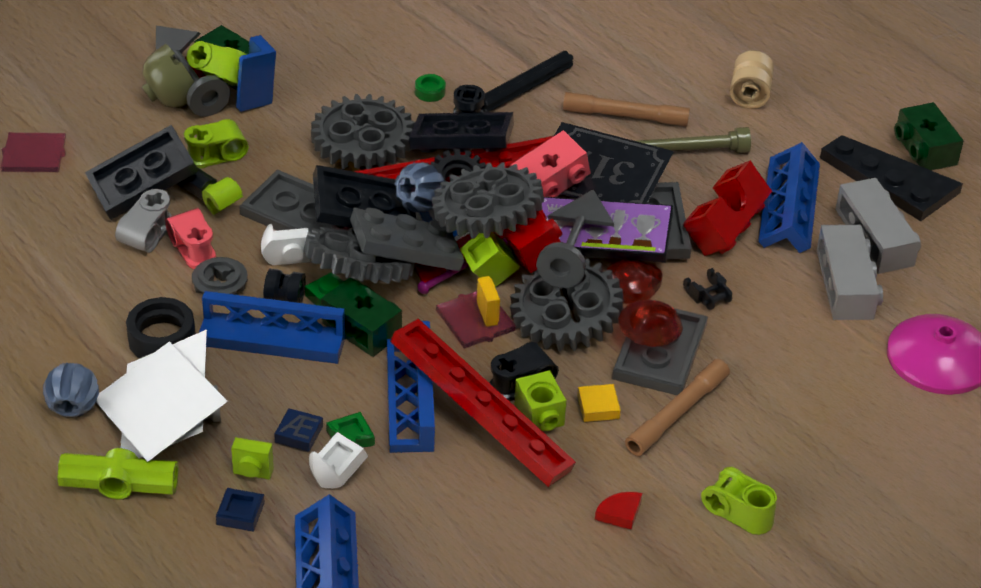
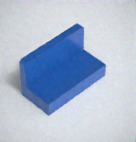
M261 35L250 37L249 54L239 58L236 107L241 112L272 104L276 51Z

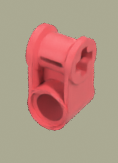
M199 208L165 218L168 236L173 246L178 249L190 268L195 269L203 261L216 258V253L211 246L213 239L212 229L205 221Z

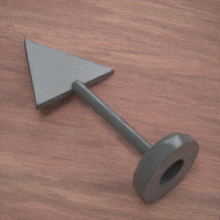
M156 26V49L166 43L175 53L172 55L173 58L182 62L194 80L186 97L190 109L199 116H211L218 113L229 101L230 88L222 78L217 76L199 78L182 55V52L201 33Z
M594 190L547 215L548 219L575 222L566 243H551L545 246L539 253L536 264L538 273L544 281L552 286L570 288L582 280L586 263L584 256L574 245L584 223L614 227L613 220Z

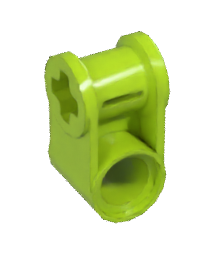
M198 41L191 45L187 51V62L191 67L202 71L207 76H217L222 78L225 83L238 86L239 58L247 54L234 48Z
M231 119L191 126L184 132L187 151L199 169L240 160L249 149L248 142L240 128Z
M724 468L719 474V480L713 486L706 487L701 493V500L711 513L738 525L748 533L765 534L774 525L777 501L776 492L770 486L754 480L737 468Z

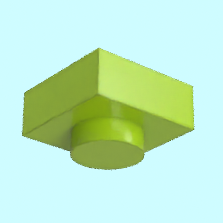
M235 437L231 447L233 474L270 480L274 470L272 443Z

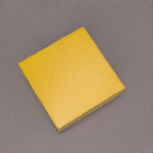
M490 276L478 278L477 305L486 327L498 325L500 314V298Z
M614 384L578 387L577 397L584 422L620 419L621 410Z

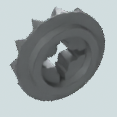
M227 257L205 260L192 273V283L196 293L204 294V291L235 295L236 292L244 291L245 283L248 282V274L244 265L235 259ZM214 275L216 276V278H219L222 281L226 280V282L221 283L219 280L214 281Z

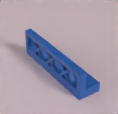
M803 142L770 157L767 184L772 193L764 202L765 207L762 212L759 243L764 248L785 238L790 241L799 253L811 248L820 163ZM786 163V165L780 170V165ZM785 180H787V181L784 183V185H783L779 190H777V189L780 187V185H781ZM784 200L785 202H784V203L777 209V211L775 212L774 210H775V209L779 206V204ZM780 222H782V226L780 228L773 230Z
M204 291L202 297L204 319L199 333L207 329L206 347L339 363L345 342V309ZM213 305L225 306L231 312L229 314L213 312ZM250 309L259 310L266 317L255 318L247 311ZM284 314L295 315L301 321L298 323L288 322L282 316ZM320 318L335 320L336 328L322 326L317 320Z
M422 321L430 328V321ZM387 339L390 453L434 452L433 381L411 360L405 363L396 357L394 352L401 351L390 342L391 339ZM405 374L416 381L407 389L396 382ZM406 400L417 407L408 415L397 409ZM408 427L419 435V439L397 440V435Z
M329 494L295 515L296 588H312L318 576H320V583L317 588H359L355 512ZM318 518L315 527L309 534V523ZM317 545H319V552L310 565V557Z

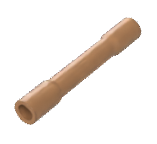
M565 92L563 104L564 111L630 117L686 127L688 126L690 108L664 104L651 105L598 98L593 95Z
M714 359L654 417L645 421L626 438L625 445L633 455L641 456L686 411L729 376L730 369L728 365L721 359Z

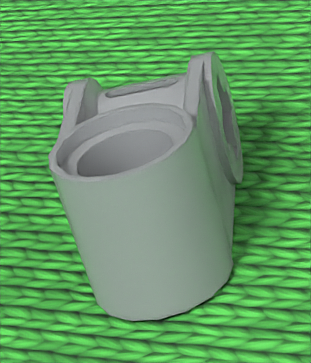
M151 189L144 192L128 213L120 219L115 232L116 240L144 252H152L167 232L165 218L172 216L168 212L170 205L168 193L161 189Z

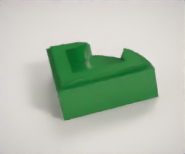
M361 412L326 422V431L331 438L338 432L362 448L375 446V436Z

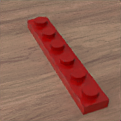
M419 318L394 332L390 342L547 487L571 472L576 461Z

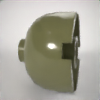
M165 43L146 59L143 65V76L146 84L142 88L152 102L158 99L167 107H184L188 105L186 97L194 80L182 62L173 58L172 55L175 53Z

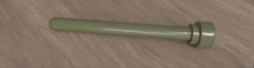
M749 127L735 128L734 131H729L728 135L637 140V142L671 151L727 147L730 150H736V153H748L751 151Z

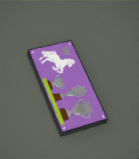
M544 197L542 210L547 217L546 220H549L547 215L575 199ZM600 200L613 220L614 227L584 223L574 245L584 257L666 263L673 218V205ZM554 220L563 233L559 237L560 241L566 243L575 222Z

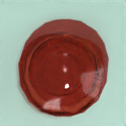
M620 260L606 269L612 270L613 279H619L620 288L623 289L624 304H638L640 300L647 301L660 289L663 280L662 271L654 264L644 261Z
M635 301L627 305L618 317L619 326L623 334L634 342L648 347H662L672 343L683 331L682 321L676 309L661 301Z

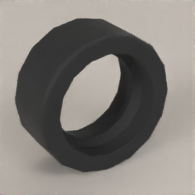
M158 297L143 301L129 312L126 320L129 347L138 358L156 352L169 341L171 344H174L196 334L192 310L185 303L175 298ZM158 323H171L181 327L176 333L165 337H151L141 333L145 328Z

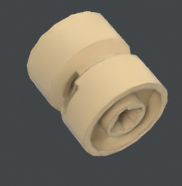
M752 50L742 53L735 60L730 95L737 105L743 108L754 109L763 106L769 100L774 65L768 55Z

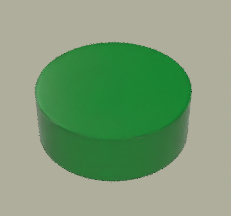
M425 74L416 79L415 95L418 99L426 102H435L445 96L446 82L442 77L435 74Z

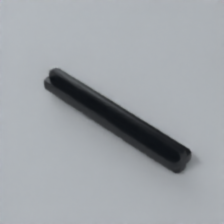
M562 51L486 92L485 104L482 107L484 113L500 107L573 66V55L567 51Z

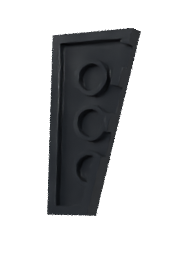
M843 135L821 148L820 159L855 181L877 178L884 190L889 192L895 206L919 221L924 220L961 193L963 183Z

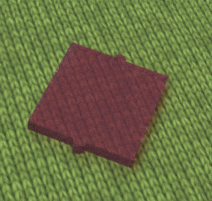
M9 132L6 146L1 149L3 155L1 172H59L62 157L66 156L64 149L65 133Z
M477 291L467 295L460 294L456 299L436 305V311L464 349L485 341L493 342L494 338L516 330V325L501 306L498 325L486 327L477 305Z

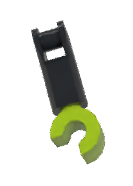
M199 168L197 173L177 183V185L184 187L202 199L213 215L243 197L240 186L232 178L226 177L217 182V179Z

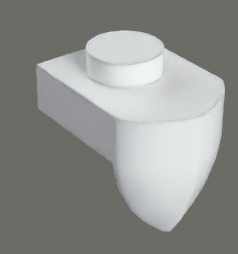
M269 224L261 239V252L264 259L274 266L310 262V258H306V253L303 252L308 228L273 231L272 224Z
M337 432L319 453L313 451L309 454V466L320 487L339 488L346 483L368 455L364 448Z

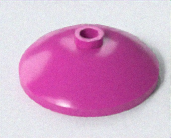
M925 314L904 320L891 332L887 344V356L896 373L908 383L928 392L946 395L970 392L981 386V333L969 323L948 315Z

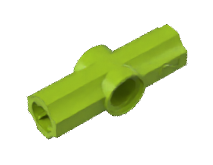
M114 448L109 450L105 456L61 454L58 463L57 479L59 486L99 489L104 496L116 500L127 498L132 492L173 495L176 493L179 468L178 461L151 459L147 462L145 459H138L137 455L128 449Z

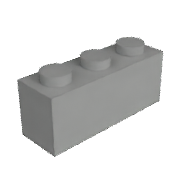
M877 178L841 184L835 210L845 225L862 226L864 237L870 240V260L876 262L877 273L880 274L915 266L917 254L921 248L919 235L909 226L903 212L898 210L891 200L889 192L884 190Z
M821 225L816 250L833 320H874L877 305H882L883 288L882 285H877L876 282L877 266L875 261L870 260L871 245L869 238L864 237L861 225Z

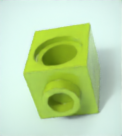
M491 232L488 238H485L483 233H479L460 248L472 272L479 277L490 276L495 288L521 267L508 243L493 232Z
M550 370L516 379L514 404L518 410L542 431H550L565 425L567 400Z

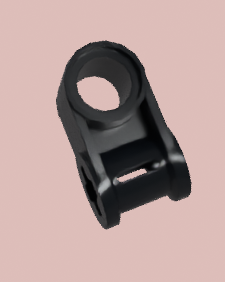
M529 342L505 354L497 355L492 359L491 372L493 379L489 383L507 400L514 401L517 378L550 370L554 379H556L559 367L536 342Z

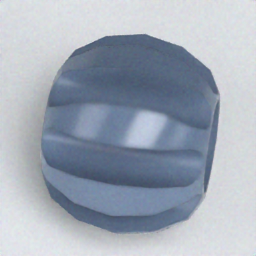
M428 163L409 164L401 170L400 175L395 180L396 198L399 202H402L404 208L410 211L427 212L432 210V197H435L434 190L441 189L440 183L444 182V178L441 173L437 172L434 166Z
M63 363L49 372L43 384V395L51 411L65 417H80L93 408L99 396V386L96 376L90 369L77 363Z

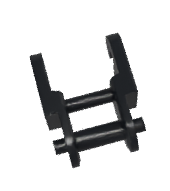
M713 268L707 270L708 280L713 286L704 288L695 281L691 282L689 277L683 281L684 289L697 304L702 303L709 310L714 309L715 303L724 300L727 303L732 301V291L726 286L727 280L719 272L715 273ZM715 290V292H716L717 294L714 295V296H711V295L709 294V292H712V291Z

